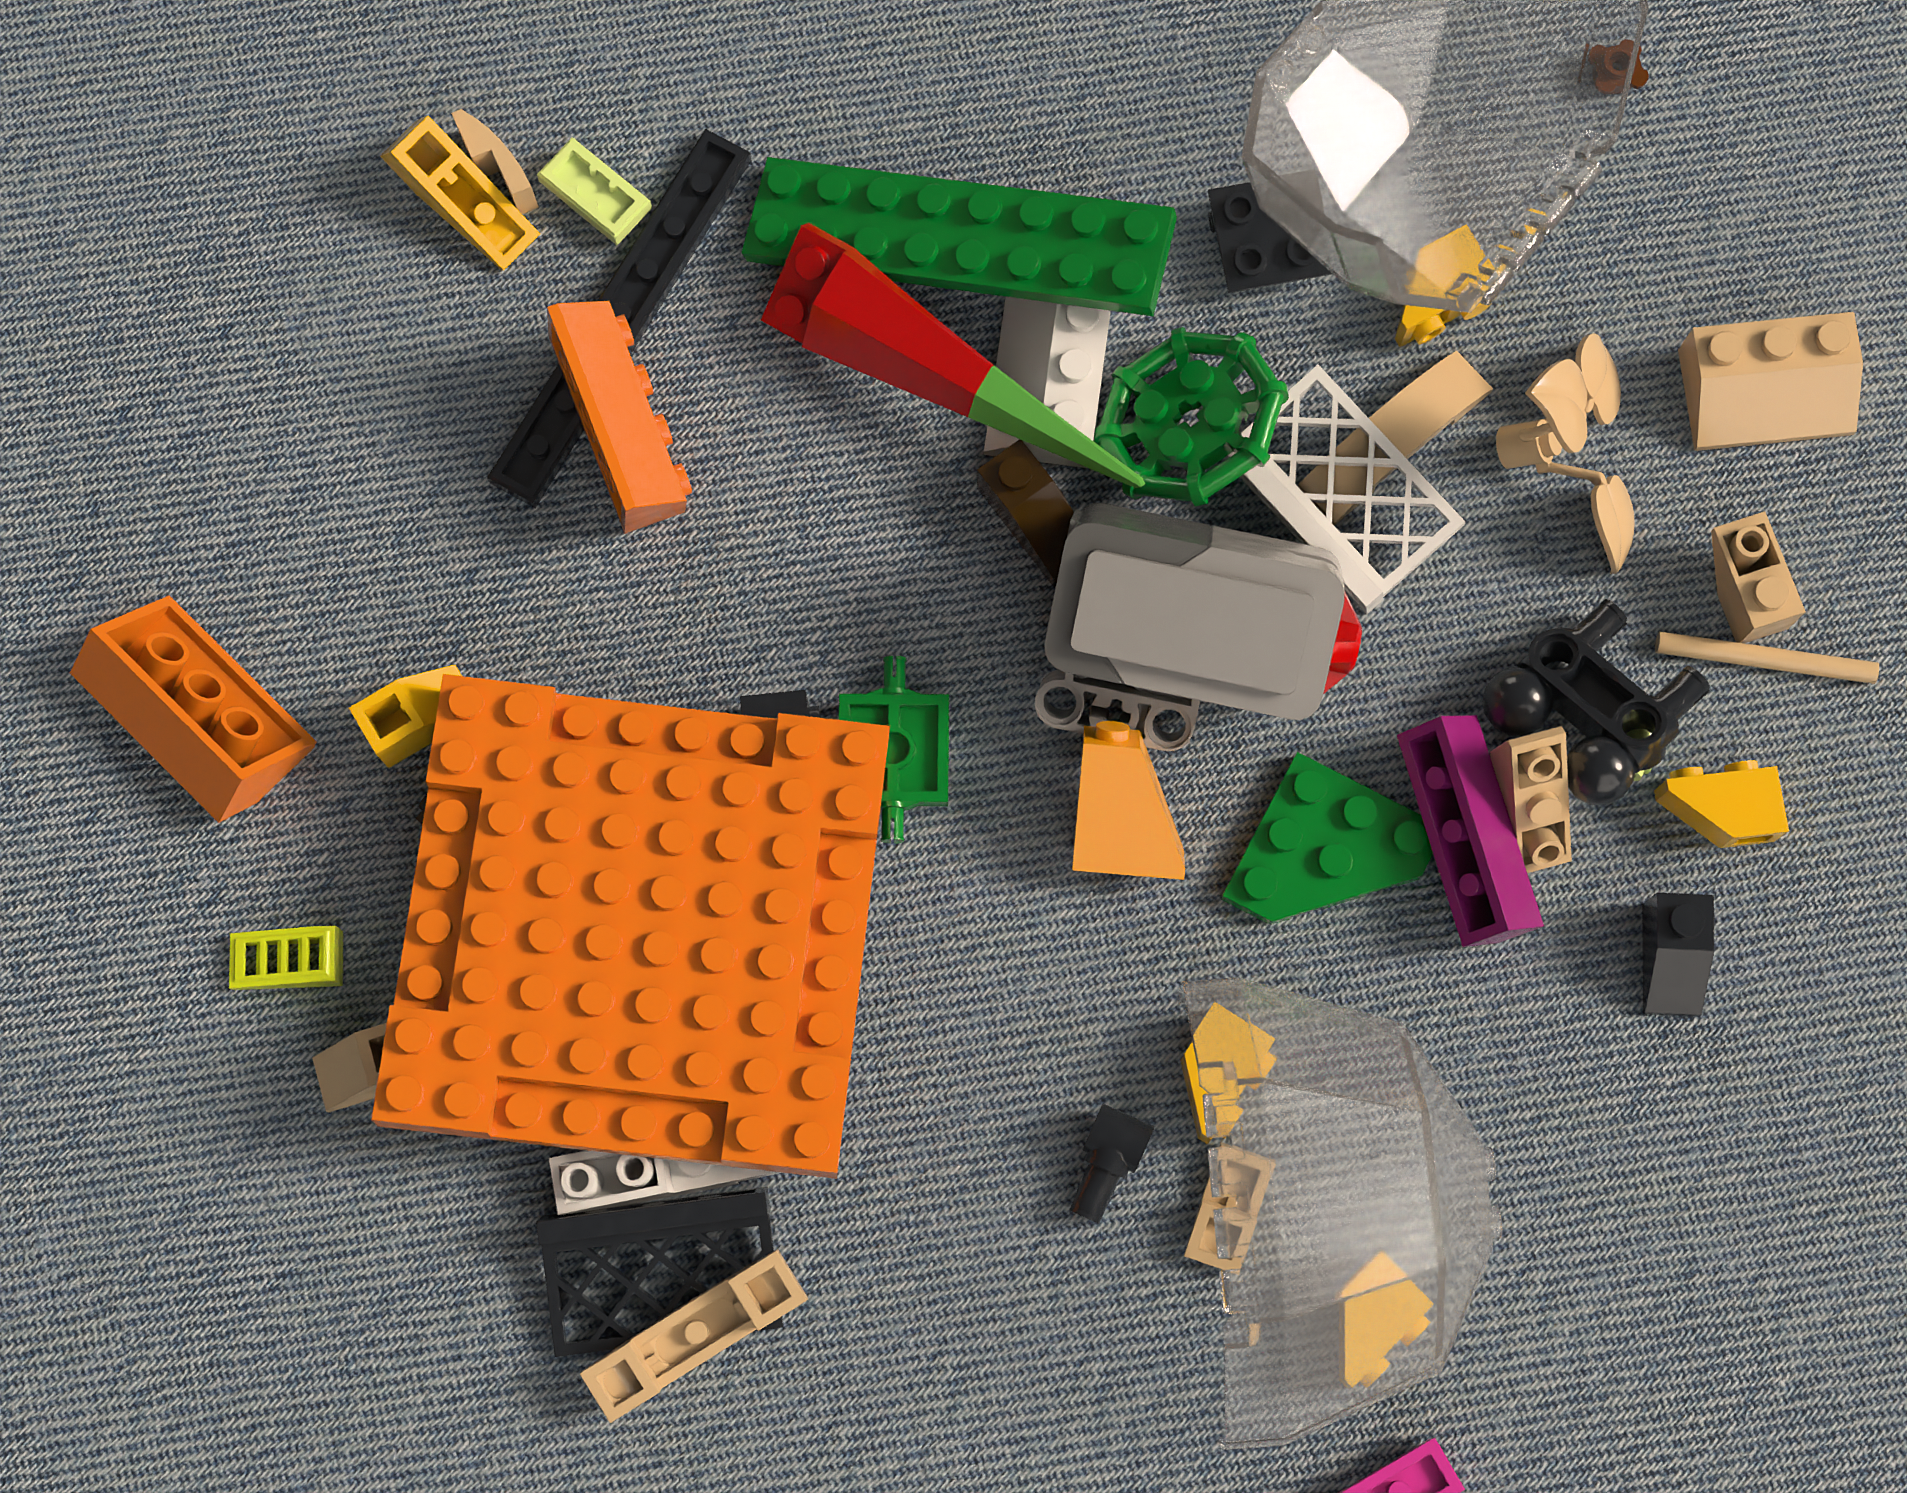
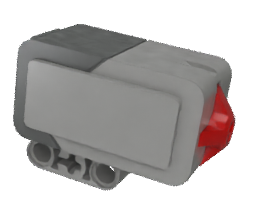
M1092 503L1085 506L1082 510L1075 509L1064 545L1045 638V654L1048 661L1057 670L1046 675L1040 684L1035 697V710L1038 717L1046 725L1053 728L1081 734L1084 732V726H1096L1101 721H1118L1129 725L1132 730H1140L1147 748L1175 751L1183 748L1190 741L1194 732L1200 701L1291 720H1302L1311 716L1318 710L1323 694L1354 669L1361 643L1362 626L1344 590L1339 561L1330 551L1319 547L1217 526L1211 527L1208 524L1106 503ZM1054 687H1065L1074 694L1076 704L1067 710L1056 709L1048 702L1047 692ZM1087 692L1095 694L1089 716L1082 715L1087 701ZM1112 699L1123 701L1122 710L1125 712L1121 713L1119 720L1108 718L1109 709L1106 707L1110 706ZM1174 710L1183 716L1185 725L1179 731L1167 733L1156 725L1154 718L1161 711Z

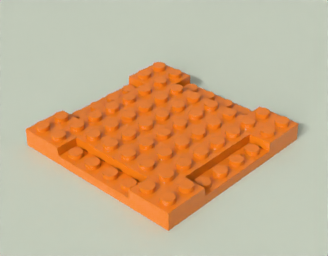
M443 674L426 776L428 793L394 1005L389 1006L371 1120L378 1127L837 1179L890 726L778 713V719L558 694L555 687Z

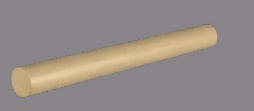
M1660 631L1657 634L1655 653L1871 684L1877 682L1879 675V663Z

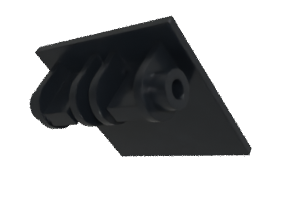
M1312 171L1214 188L1207 191L1211 212H1208L1209 226L1212 233L1216 232L1228 293L1333 274Z

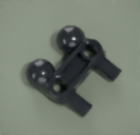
M1604 599L1573 629L1558 627L1545 630L1537 635L1530 644L1528 655L1518 663L1517 667H1508L1493 675L1484 690L1482 699L1484 714L1495 729L1509 736L1529 735L1542 728L1552 708L1582 732L1586 738L1574 743L1567 754L1568 788L1575 798L1589 805H1609L1624 797L1634 781L1635 773L1651 769L1661 762L1666 754L1667 746L1679 734L1678 720L1710 692V685L1705 677L1693 667L1686 666L1655 696L1648 695L1597 653L1601 647L1627 625V617L1624 612L1608 599ZM1555 661L1568 664L1567 667L1560 670H1552L1545 667L1547 664ZM1633 729H1645L1651 735L1646 738L1636 739L1631 738L1626 733Z

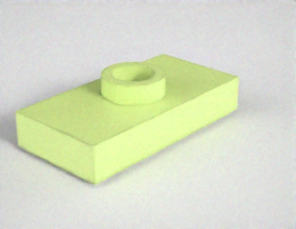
M573 137L537 173L541 184L616 245L652 209L651 201Z

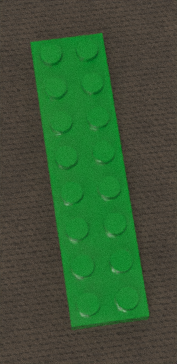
M767 157L744 241L742 255L747 262L783 267L801 225L810 223L857 249L893 282L1154 317L1177 215L1174 207Z

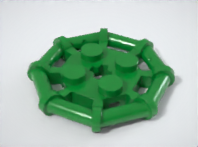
M1184 327L1176 328L1171 331L1169 338L1127 366H1117L1111 376L1114 381L1100 424L1095 428L1093 441L1143 478L1145 485L1142 487L1134 488L1125 483L1122 484V491L1128 497L1134 500L1145 496L1192 502L1195 507L1208 504V497L1254 467H1264L1269 461L1270 455L1267 452L1281 406L1289 399L1288 386L1286 383L1278 381L1257 350L1256 339L1245 332L1232 336L1186 332ZM1193 354L1222 356L1224 358L1218 367H1212L1205 361L1194 360ZM1174 359L1176 360L1177 368L1153 384L1149 385L1144 381V379ZM1245 370L1256 387L1251 391L1241 394L1233 381ZM1131 395L1137 398L1134 404V411L1137 414L1134 423L1122 424ZM1200 409L1197 413L1199 421L1195 425L1189 426L1186 422L1180 423L1181 418L1187 412ZM1256 413L1249 438L1243 437L1239 431L1242 418L1247 421L1249 414ZM1142 442L1149 456L1140 465H1136L1126 448ZM1232 452L1235 453L1234 455H1232L1231 457H1229L1213 469L1209 470L1208 472H1205L1206 469H1208L1224 457L1228 456ZM1170 466L1183 467L1187 472L1186 479L1163 477L1161 474L1164 470H1172Z

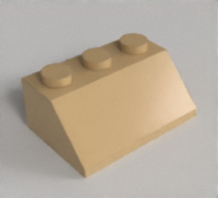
M1854 312L1694 327L1678 349L1694 451L1850 436L1857 432L1863 359Z

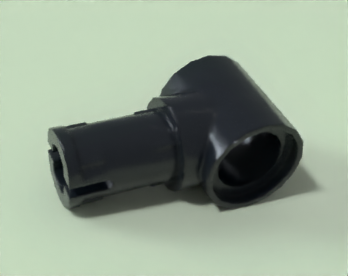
M1102 1104L1082 1149L1087 1152L1084 1161L1089 1164L1069 1210L1099 1224L1120 1177L1126 1179L1128 1172L1135 1173L1155 1126L1106 1104Z

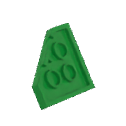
M1297 752L1221 900L1272 925L1292 919V917L1320 908L1325 909L1358 899L1369 893L1395 885L1400 886L1417 881L1423 875L1433 855L1422 816Z

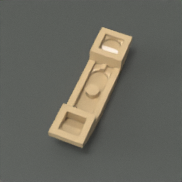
M1455 351L1411 382L1370 416L1369 419L1408 459L1448 424H1455L1489 395L1493 388L1458 351ZM1357 428L1336 447V457L1368 458L1369 437L1360 428ZM1375 445L1374 458H1387ZM1317 465L1299 483L1298 487L1303 493L1327 494L1329 465ZM1335 465L1333 494L1366 496L1367 467ZM1374 467L1372 493L1376 486L1397 468ZM1312 502L1326 517L1327 503ZM1333 503L1332 524L1336 525L1359 504Z
M777 1249L653 1323L580 1372V1375L606 1418L612 1423L660 1393L663 1387L756 1329L758 1331L806 1302L808 1297Z

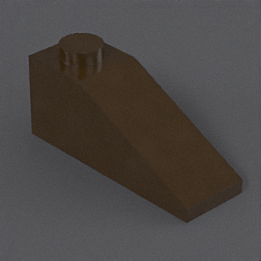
M1019 439L977 469V490L1056 589L1064 545L1074 511L1051 476L1025 443Z

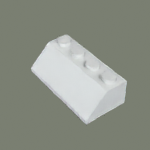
M1006 297L996 367L1093 441L1111 311ZM987 426L984 455L997 456L1019 439ZM1023 441L1039 462L1087 468Z

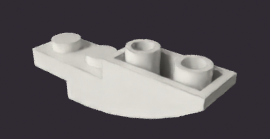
M588 1150L549 1158L558 1215L669 1198L736 1185L740 1181L782 1173Z

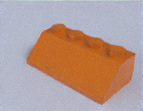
M609 301L557 303L548 306V336L624 534L685 513L687 503L685 496L692 494V488L682 463L673 465L666 446L673 444V440L664 415L660 413L654 416L649 405L647 396L653 395L654 392L646 368L643 364L634 366L627 347L635 344L625 315L622 314L615 317Z
M170 595L91 628L70 671V674L218 823L258 803L313 750L317 743Z

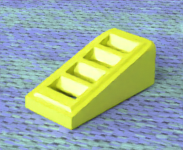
M311 926L230 933L229 989L343 986V931L337 926ZM319 943V970L310 971V944ZM290 944H298V972H289ZM268 945H277V973L268 974ZM246 946H256V975L245 976Z

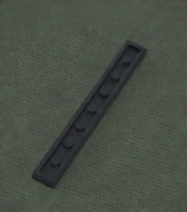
M707 129L701 134L598 301L610 302L615 317L622 314L625 315L635 344L627 347L630 356L752 160L751 152ZM559 363L487 477L490 484L535 509L584 431Z

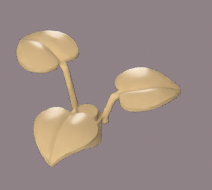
M1592 333L1585 335L1581 339L1576 351L1575 362L1571 359H1565L1553 363L1537 377L1525 392L1540 408L1546 418L1501 426L1496 435V448L1499 460L1506 469L1536 465L1538 474L1551 472L1586 479L1594 484L1595 487L1591 491L1593 518L1610 564V574H1615L1625 562L1634 536V510L1624 483L1617 475L1608 476L1606 479L1604 474L1599 471L1552 462L1553 456L1559 455L1562 448L1568 453L1579 452L1583 448L1587 439V413L1593 410L1597 422L1600 425H1606L1614 420L1619 411L1621 386L1616 366L1600 336Z

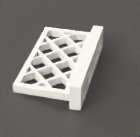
M1316 365L1288 391L1289 399L1286 403L1282 404L1276 426H1292L1291 455L1269 454L1270 459L1264 467L1256 466L1240 476V478L1301 544L1328 550L1338 559L1345 592L1368 614L1383 601V597L1460 530L1465 525V521L1319 365ZM1318 383L1332 398L1331 418L1299 417L1300 398ZM1293 405V417H1280ZM1338 405L1351 419H1338ZM1253 423L1241 433L1243 437L1249 438ZM1299 426L1331 427L1329 456L1297 455ZM1337 428H1360L1369 437L1368 458L1336 457ZM1375 445L1387 458H1374ZM1232 452L1231 454H1229L1228 456L1224 457L1223 459L1226 460V459H1228L1229 457H1231L1232 455H1234L1235 453ZM1276 463L1290 464L1289 477ZM1297 464L1329 465L1327 494L1303 493L1295 484ZM1335 465L1367 467L1366 496L1333 494ZM1374 467L1398 468L1406 477L1405 497L1372 496ZM1413 484L1425 498H1412L1411 485ZM1312 502L1327 503L1326 517ZM1333 503L1365 504L1364 534L1340 533L1332 524ZM1372 505L1404 506L1403 535L1370 534ZM1410 506L1434 507L1448 523L1432 537L1409 536ZM1350 542H1363V557ZM1369 543L1402 544L1401 565L1385 579L1368 563ZM1408 544L1422 545L1408 558Z

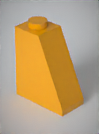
M1101 721L1096 726H1084L1072 870L1184 880V848L1140 730H1132L1129 725L1118 721Z

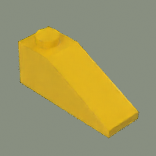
M428 115L416 120L380 155L418 197L501 271L505 270L540 235L537 229Z

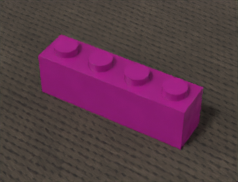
M1477 715L1439 716L1397 734L1462 947L1500 943L1544 927Z

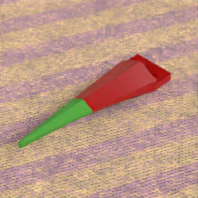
M810 223L801 225L761 321L802 343V348L1134 488L1145 485L1140 475L1077 430L994 366L916 302L857 249Z

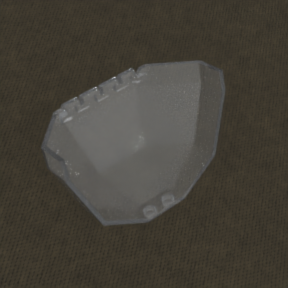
M1647 0L1320 1L1256 71L1241 158L1260 209L1351 290L1394 304L1471 313L1479 303L1490 305L1513 278L1512 272H1518L1544 241L1543 235H1549L1574 206V199H1580L1601 174L1602 167L1593 158L1607 153L1617 141L1649 9Z
M1240 977L1183 981L1177 991L1178 1004L1185 1003L1198 1067L1199 1086L1209 1093L1202 1095L1206 1137L1229 1136L1230 1139L1229 1147L1207 1149L1212 1198L1235 1197L1236 1207L1213 1210L1218 1259L1241 1257L1242 1269L1219 1271L1223 1314H1232L1222 1327L1224 1343V1437H1218L1219 1449L1232 1450L1283 1446L1442 1372L1492 1253L1493 1239H1501L1502 1237L1500 1209L1498 1204H1490L1488 1181H1495L1496 1176L1494 1153L1491 1147H1483L1480 1135L1404 1023Z

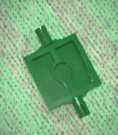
M886 656L883 658L884 687L867 694L839 693V720L890 726L880 809L882 810L880 841L891 844V823L894 822V843L898 844L904 842V811L917 806L948 807L949 694H920L913 690L905 689L907 658L896 656V677H893V656Z

